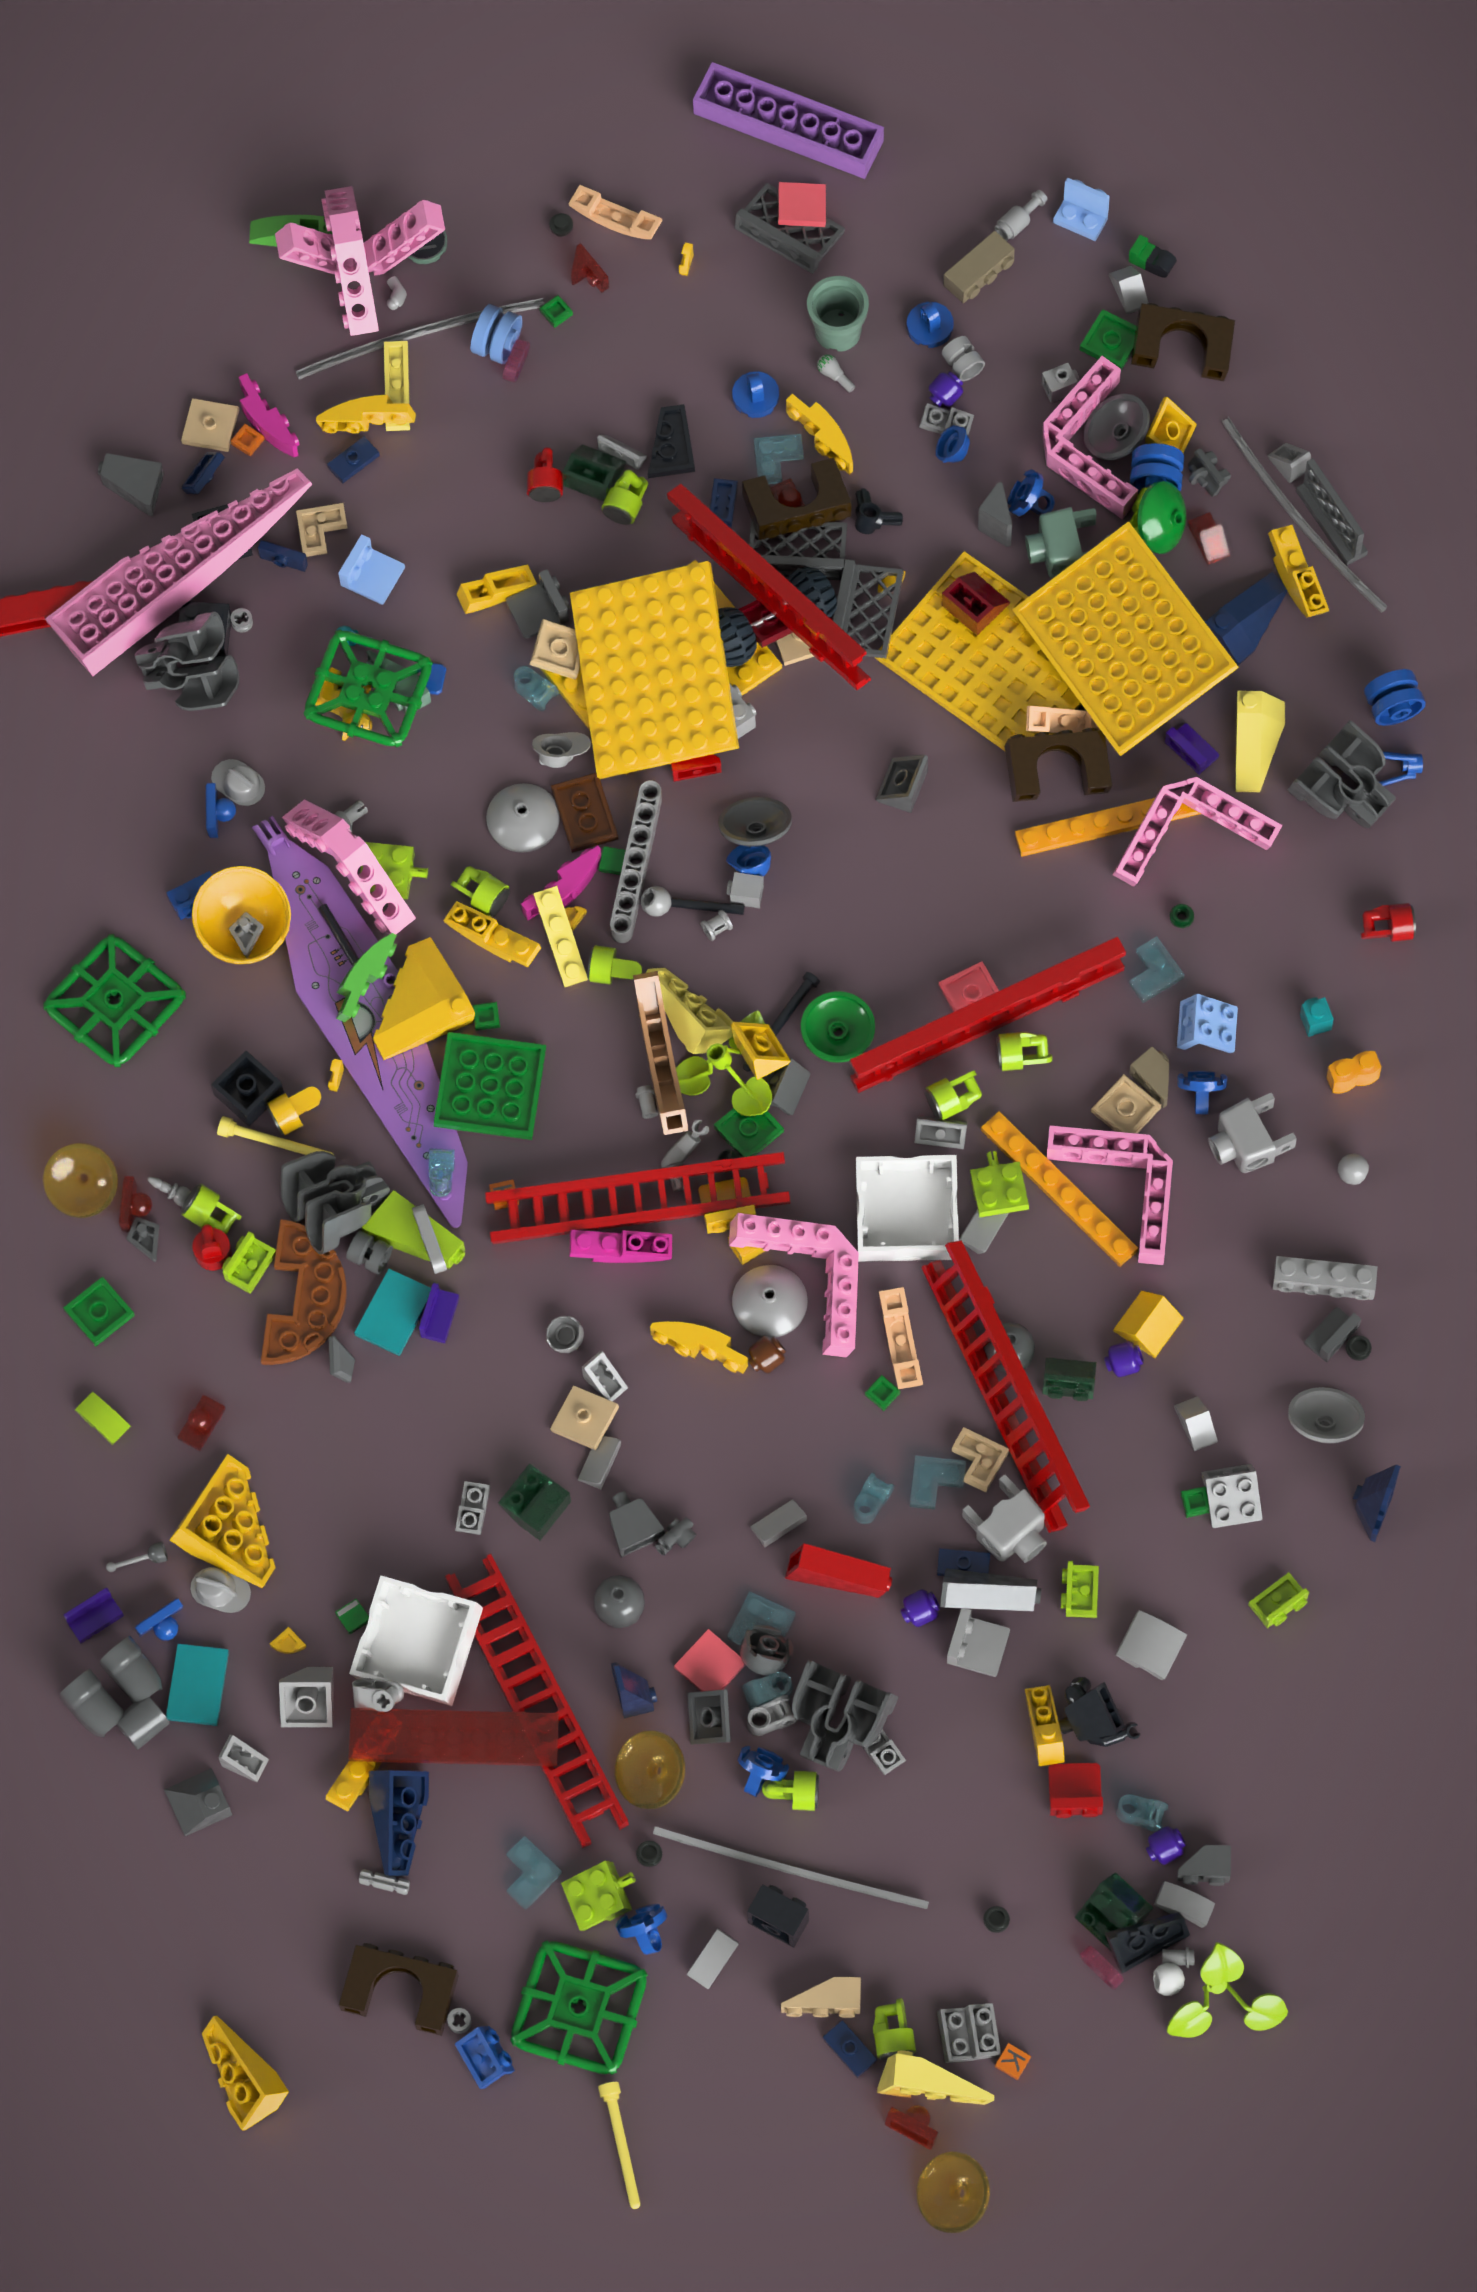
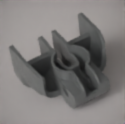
M217 612L201 613L194 620L167 626L154 639L155 643L146 645L135 653L138 667L142 669L144 675L143 681L146 690L158 688L177 690L182 688V694L175 703L178 707L187 711L218 708L227 705L238 688L239 671L236 661L231 655L215 657L223 646L225 638L223 622ZM209 661V663L180 668H178L176 663L180 662L183 665L189 663Z
M1351 720L1346 723L1334 739L1321 751L1319 756L1323 760L1316 757L1287 789L1297 800L1305 801L1325 817L1336 820L1345 811L1356 823L1365 828H1370L1396 799L1375 777L1386 764L1382 750ZM1327 764H1329L1330 766H1337L1348 777H1350L1358 785V787L1355 790H1353L1346 786L1342 782V778L1338 774H1336Z
M316 1151L282 1165L281 1198L285 1210L295 1222L305 1218L308 1239L318 1254L322 1255L334 1250L339 1246L341 1237L364 1226L369 1221L371 1212L378 1209L389 1196V1186L376 1174L375 1168L369 1161L356 1167L342 1165L335 1168L336 1157L333 1154L325 1151Z
M128 1636L103 1656L100 1660V1665L129 1697L132 1703L131 1706L126 1710L122 1709L101 1685L100 1680L91 1669H88L73 1680L60 1693V1699L78 1721L95 1736L104 1738L105 1734L117 1725L132 1745L139 1750L169 1725L170 1722L150 1698L157 1690H162L161 1678L148 1658L141 1652L138 1644L131 1636Z
M808 1660L795 1691L792 1704L794 1718L811 1725L800 1756L840 1772L847 1763L854 1744L868 1748L875 1742L888 1715L892 1714L899 1697L856 1680L845 1707V1715L837 1729L833 1728L830 1724L841 1696L846 1694L852 1678Z

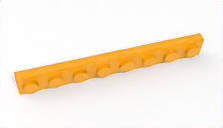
M1155 798L1015 831V837L1021 857L1138 829ZM1182 803L1171 821L1201 813Z
M1000 1111L981 1127V1131L1012 1162L1020 1161L1021 1171L1119 1267L1138 1252V1247Z

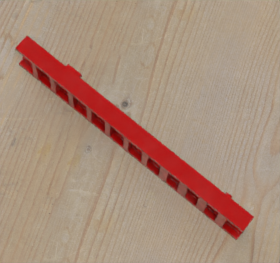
M679 484L667 493L668 500L680 510L672 516L673 524L809 646V652L820 662L825 661L856 690H859L871 681V677L857 665L863 661L862 657L867 654L864 648L686 487Z
M1117 936L850 1059L855 1074L851 1075L850 1078L857 1092L860 1093L884 1081L888 1082L905 1071L1059 1000L1063 1003L1079 996V991L1124 971L1125 966L1120 958L1126 956V950Z
M784 1152L485 1192L487 1204L507 1202L510 1229L490 1232L492 1244L565 1235L570 1234L571 1230L595 1231L698 1217L754 1205L756 1209L791 1204L789 1191L767 1194L769 1184L767 1173H764V1166L785 1164ZM757 1167L761 1195L742 1198L739 1170ZM732 1171L736 1199L718 1201L714 1173ZM708 1174L711 1202L693 1204L689 1177ZM683 1178L686 1205L668 1208L664 1180ZM658 1181L661 1209L643 1211L640 1183ZM633 1184L636 1212L619 1214L615 1187ZM608 1188L611 1216L595 1218L592 1190ZM582 1191L585 1219L570 1221L567 1193ZM557 1195L560 1222L546 1224L542 1197ZM532 1198L535 1226L521 1227L517 1200Z
M962 1240L947 1243L945 1247L954 1263L952 1267L945 1270L941 1260L923 1265L921 1268L1031 1497L1045 1514L1044 1524L1048 1532L1063 1530L1068 1526L1058 1505L1063 1498L1067 1497L1075 1513L1087 1510L1090 1504L993 1306L995 1302L988 1287H984ZM959 1275L965 1287L956 1293L951 1282ZM970 1297L975 1309L967 1315L962 1303ZM981 1319L986 1331L977 1337L973 1325ZM991 1341L997 1353L988 1360L983 1347ZM1002 1363L1007 1375L999 1382L994 1369ZM1013 1385L1018 1397L1009 1403L1004 1392ZM1023 1407L1028 1418L1019 1424L1015 1413ZM1034 1429L1039 1440L1030 1447L1026 1435ZM1045 1452L1049 1463L1041 1469L1036 1458ZM1056 1474L1060 1486L1052 1492L1047 1480Z
M489 1554L487 1558L482 1560L489 1577L462 1589L455 1573L446 1575L445 1579L453 1596L467 1600L493 1587L496 1588L500 1599L483 1606L479 1621L504 1609L507 1610L511 1621L487 1633L484 1632L479 1622L474 1637L583 1849L592 1844L582 1824L583 1821L594 1819L604 1814V1811L608 1809L619 1830L629 1826L628 1819L492 1554ZM518 1631L523 1643L496 1655L491 1643ZM529 1653L535 1666L508 1679L502 1665ZM541 1676L547 1689L519 1701L513 1688ZM552 1697L558 1711L531 1724L525 1710ZM563 1719L569 1734L542 1746L536 1732ZM575 1742L581 1756L554 1769L548 1754ZM586 1764L593 1778L565 1791L559 1777ZM598 1787L604 1801L577 1814L571 1799Z

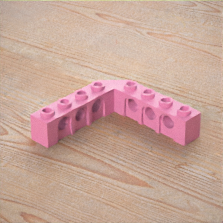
M353 187L326 190V198L321 199L327 232L332 231L335 246H331L330 250L332 261L337 260L339 269H334L336 283H341L343 290L338 292L340 306L346 307L347 314L342 315L344 328H349L351 336L379 331ZM347 258L356 260V263L351 267L343 264ZM351 281L360 283L357 289L347 287ZM355 304H362L364 306L360 312H354L351 308Z
M428 200L419 201L407 212H404L396 220L387 224L385 228L365 241L363 244L368 272H374V276L385 274L445 230L441 205ZM288 223L275 233L280 259L334 275V269H339L337 260L332 261L330 247L335 246L332 234L300 226L296 223ZM347 258L343 264L351 267L356 263V260Z
M1101 356L1043 422L1042 437L1046 466L1123 520L1132 509L1138 496V489L1128 482L1124 483L1111 474L1112 471L1110 469H1104L1092 460L1093 457L1084 455L1074 448L1073 443L1069 441L1086 422L1092 411L1120 383L1121 369Z
M1198 777L1165 785L1159 790L1116 867L1113 876L1133 887L1138 883L1146 864L1155 853L1156 846L1166 833L1171 819L1182 803L1265 850L1271 847L1282 825Z
M305 799L282 817L287 824L285 829L291 837H297L302 843L307 842L310 847H316L321 853L326 852L335 858L338 863L336 865L337 870L344 877L347 876L351 882L348 884L355 895L361 897L363 900L361 903L362 907L368 914L374 916L376 919L374 925L381 933L397 934L416 919L367 844L360 836L356 837L351 832L350 826L344 819ZM363 865L362 872L357 875L358 868ZM375 884V890L370 893V888ZM388 903L387 910L383 912V906Z
M1050 1126L1047 1148L1048 1160L1146 1169L1138 1263L1163 1265L1173 1160L1158 1147L1157 1142L1150 1135Z
M738 1213L730 1222L729 1246L744 1248L745 1246L763 1248V1251H769V1249L787 1251V1254H793L794 1252L810 1254L815 1258L826 1259L825 1273H828L827 1290L825 1291L827 1308L824 1315L826 1333L823 1339L822 1354L847 1357L855 1349L858 1251L839 1229L833 1225Z

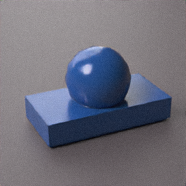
M207 783L206 829L210 838H218V820L221 822L230 821L235 816L236 806L230 799H218L216 784Z
M174 1599L137 1624L135 1631L141 1637L153 1629L159 1639L163 1641L173 1639L178 1633L179 1625L171 1616L183 1609L182 1603L179 1599Z

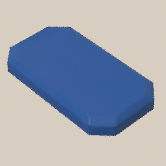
M433 663L426 687L430 694L438 695L443 689L446 667L443 664Z

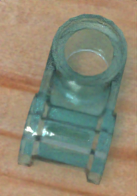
M522 666L514 672L515 691L539 711H544L546 709L545 705L553 697L559 695L558 689L532 668ZM522 678H528L530 679V682L523 684L519 682V680Z
M429 1149L430 1192L435 1196L443 1197L451 1192L455 1166V1149Z
M872 1472L855 1499L853 1510L855 1520L861 1524L871 1523L882 1506L890 1498L895 1485L883 1482L876 1478V1474ZM861 1506H869L871 1511L863 1513L859 1508Z
M776 1672L769 1676L749 1681L741 1686L750 1711L783 1695L790 1697L793 1691L791 1678L784 1672ZM780 1681L782 1682L785 1688L781 1691L777 1687V1682Z
M1127 1794L1120 1799L1116 1808V1814L1124 1823L1157 1832L1163 1828L1161 1824L1164 1812L1168 1810L1169 1806L1159 1800ZM1124 1804H1131L1135 1807L1136 1811L1128 1814L1124 1812L1122 1806Z

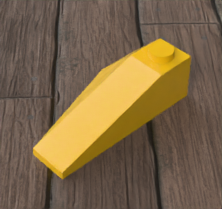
M213 2016L202 2032V2036L211 2062L217 2064L221 2078L218 2079L220 2087H225L229 2098V2101L226 2102L228 2110L242 2131L247 2130L276 2111L289 2091L277 2072L218 2016Z

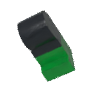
M1139 235L1129 251V263L1162 278L1168 276L1177 262L1176 257L1172 253L1161 250L1159 247L1149 243L1148 238Z

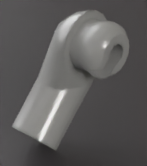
M393 276L387 281L392 293L386 303L391 310H396L398 306L401 307L407 293L399 279Z

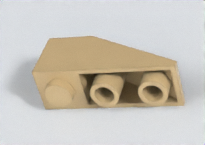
M833 1977L782 2002L781 2013H786L789 2017H800L802 2013H813L814 2017L820 2018L828 2017L829 2014H839V2017L853 2018L855 2014H860L861 1977Z

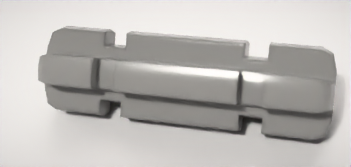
M366 1869L361 1870L359 1875V1883L369 1886L372 1884L375 1888L391 1892L396 1890L397 1893L406 1895L410 1888V1881L399 1878L397 1880L394 1876H386L378 1872L373 1874L372 1871Z

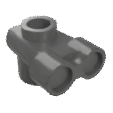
M687 1517L681 1521L676 1518L666 1528L669 1532H666L659 1538V1542L655 1545L656 1550L661 1555H666L676 1543L682 1549L685 1548L697 1536L691 1529L693 1527L691 1520Z

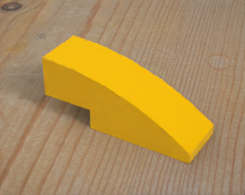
M527 564L487 573L481 580L463 583L457 591V597L465 614L505 602L508 597L533 587L537 583Z

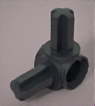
M865 488L856 491L855 495L858 506L855 509V528L862 534H872L875 529H880L881 525H902V513L882 512L876 504L871 502L869 491H866Z

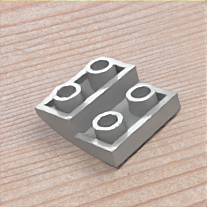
M1138 1610L1115 1655L1133 1667H1140L1158 1679L1165 1680L1187 1634L1152 1615Z
M993 2003L968 2005L965 2008L940 2009L937 2011L945 2063L973 2061L1001 2055Z

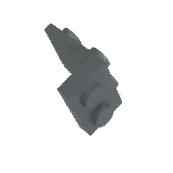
M547 569L539 572L540 584L506 599L507 606L523 637L526 639L538 635L542 619L560 625L569 621V602L565 595L561 597L558 591L560 589L558 580L555 576L551 577Z

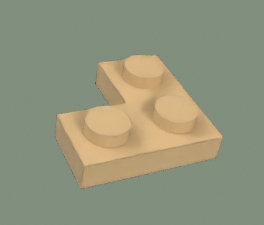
M343 503L296 510L302 551L306 554V557L327 554L324 532L348 528Z
M963 1427L952 1447V1452L973 1461L963 1482L987 1492L1007 1457L1009 1448Z

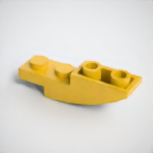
M791 394L786 399V412L792 420H798L802 423L805 430L814 436L815 449L820 455L834 458L840 471L844 470L850 475L853 472L851 451L844 434L835 420L817 402L809 408L794 394Z
M374 395L338 404L316 416V422L327 433H336L337 431L359 433L360 431H368L369 423L375 425H382L383 423H395L398 425L415 423L416 413L409 403H393L388 395Z
M1293 525L1271 530L1268 535L1276 554L1273 561L1294 603L1306 618L1328 612L1329 608L1314 568L1307 565Z
M456 901L443 920L444 923L473 943L508 962L513 960L529 967L541 949L539 943L499 925L496 919Z
M654 1322L650 1326L652 1338L661 1345L669 1344L681 1356L687 1357L689 1355L695 1359L700 1350L704 1357L712 1361L717 1359L724 1363L723 1366L731 1372L736 1373V1371L744 1374L748 1367V1357L731 1349V1337L719 1331L684 1322Z
M379 1711L353 1750V1756L326 1794V1800L347 1812L350 1810L358 1796H362L369 1785V1771H377L402 1726V1722Z

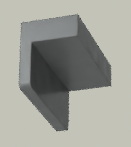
M789 1058L791 1062L768 1074L766 1082L772 1092L770 1106H776L787 1115H793L811 1074L795 1060Z
M1336 1307L1305 1340V1345L1327 1363L1360 1327L1361 1318L1355 1313L1349 1317L1340 1308Z

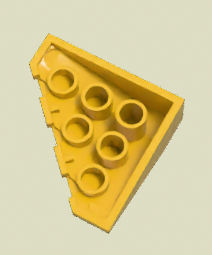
M431 937L408 946L405 953L406 961L403 968L399 969L393 985L395 987L391 999L387 1000L381 1016L383 1017L379 1030L376 1029L373 1036V1041L383 1061L473 1023L475 1011L465 991Z
M227 1454L181 1521L170 1541L190 1555L263 1588L276 1568L274 1559H268L265 1546L269 1544L265 1526H260L256 1513L260 1511L256 1493L250 1492L247 1480L251 1478L249 1468Z

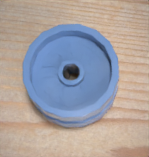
M488 304L480 314L473 331L471 352L482 357L490 354L492 361L505 364L517 345L522 328V316L510 311L503 314L502 308Z

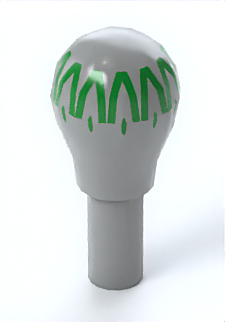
M826 354L819 358L817 368L821 374L839 382L849 393L854 390L856 386L844 375V371L834 356Z

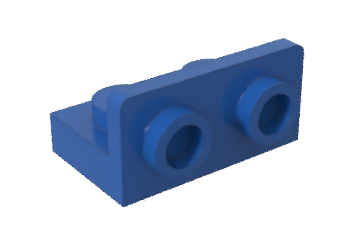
M210 871L166 892L180 920L192 917L194 899L200 887L212 876Z
M490 2026L477 2027L455 2043L456 2048L480 2089H485L503 2075L511 2074L515 2071L510 2055L503 2050L499 2043L500 2038L497 2032Z

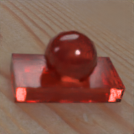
M791 478L770 487L774 498L782 505L794 508L805 506L801 494L796 489Z
M125 1176L123 1181L119 1224L124 1232L130 1231L133 1215L143 1217L150 1213L152 1209L151 1198L145 1193H136L137 1184L134 1176Z
M203 1395L197 1406L189 1413L188 1420L177 1437L178 1440L201 1451L226 1410L225 1406Z
M911 2106L905 2114L891 2107L887 2114L885 2126L929 2150L933 2148L938 2136L936 2130L928 2127L931 2119L929 2111L924 2106Z

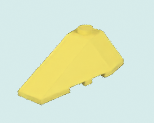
M1237 691L1236 792L1261 791L1285 726V702L1263 691Z
M653 968L646 971V973L658 971L664 1010L678 1038L689 1052L693 1054L707 1053L711 1045L716 1043L723 1044L733 1036L731 1029L733 1021L721 1009L718 1008L715 1011L705 1004L707 999L702 995L697 996L687 990L688 985L666 968Z
M897 2051V2054L888 2057L877 2087V2093L911 2098V2095H920L922 2093L930 2100L945 2099L946 2096H950V2100L953 2102L985 2105L994 2101L993 2094L922 2057L913 2056V2052Z

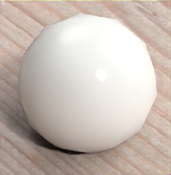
M1174 1963L1159 1965L1153 1973L1155 1989L1163 1996H1172L1179 1993L1185 1981L1181 1968Z

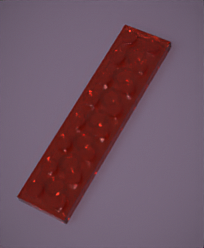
M351 1708L349 1761L557 1766L559 1713L391 1709L388 1712H381L372 1708Z

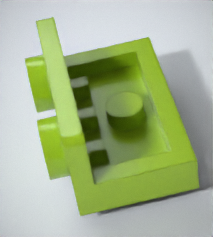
M249 1231L245 1237L242 1236L239 1239L235 1248L236 1252L232 1258L228 1257L222 1270L226 1281L251 1294L276 1256V1249L256 1239L254 1234Z
M1068 1561V1568L1062 1569V1584H1067V1593L1061 1594V1608L1066 1609V1617L1097 1618L1099 1566L1073 1565V1561Z
M1288 1572L1252 1599L1248 1606L1268 1629L1273 1624L1278 1626L1287 1619L1286 1614L1293 1609L1298 1611L1303 1608L1308 1602L1306 1599H1308L1309 1591L1306 1588L1302 1589Z

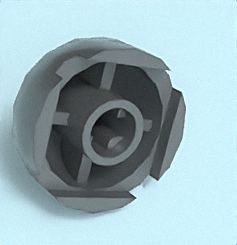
M1002 1323L1023 1368L1026 1369L1029 1367L1035 1352V1344L1031 1333L1027 1328L1018 1323ZM991 1341L985 1345L984 1351L989 1360L997 1352ZM1002 1363L995 1368L997 1371L1006 1372Z
M623 1575L611 1576L605 1579L596 1590L594 1596L595 1612L602 1622L612 1625L614 1628L629 1627L639 1620L640 1615L644 1611V1593L639 1584L632 1578Z
M755 1625L752 1630L748 1629L742 1639L740 1654L743 1663L754 1673L773 1675L780 1672L788 1664L793 1654V1645L789 1638L785 1641L780 1636L781 1631L768 1625Z

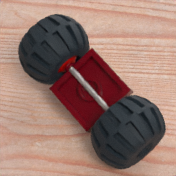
M806 567L795 570L787 577L789 582L829 618L834 615L837 609V599L834 589L824 573L817 568ZM758 600L739 609L732 607L718 609L719 626L727 667L740 666L751 659L756 651L757 642L763 648L793 633Z

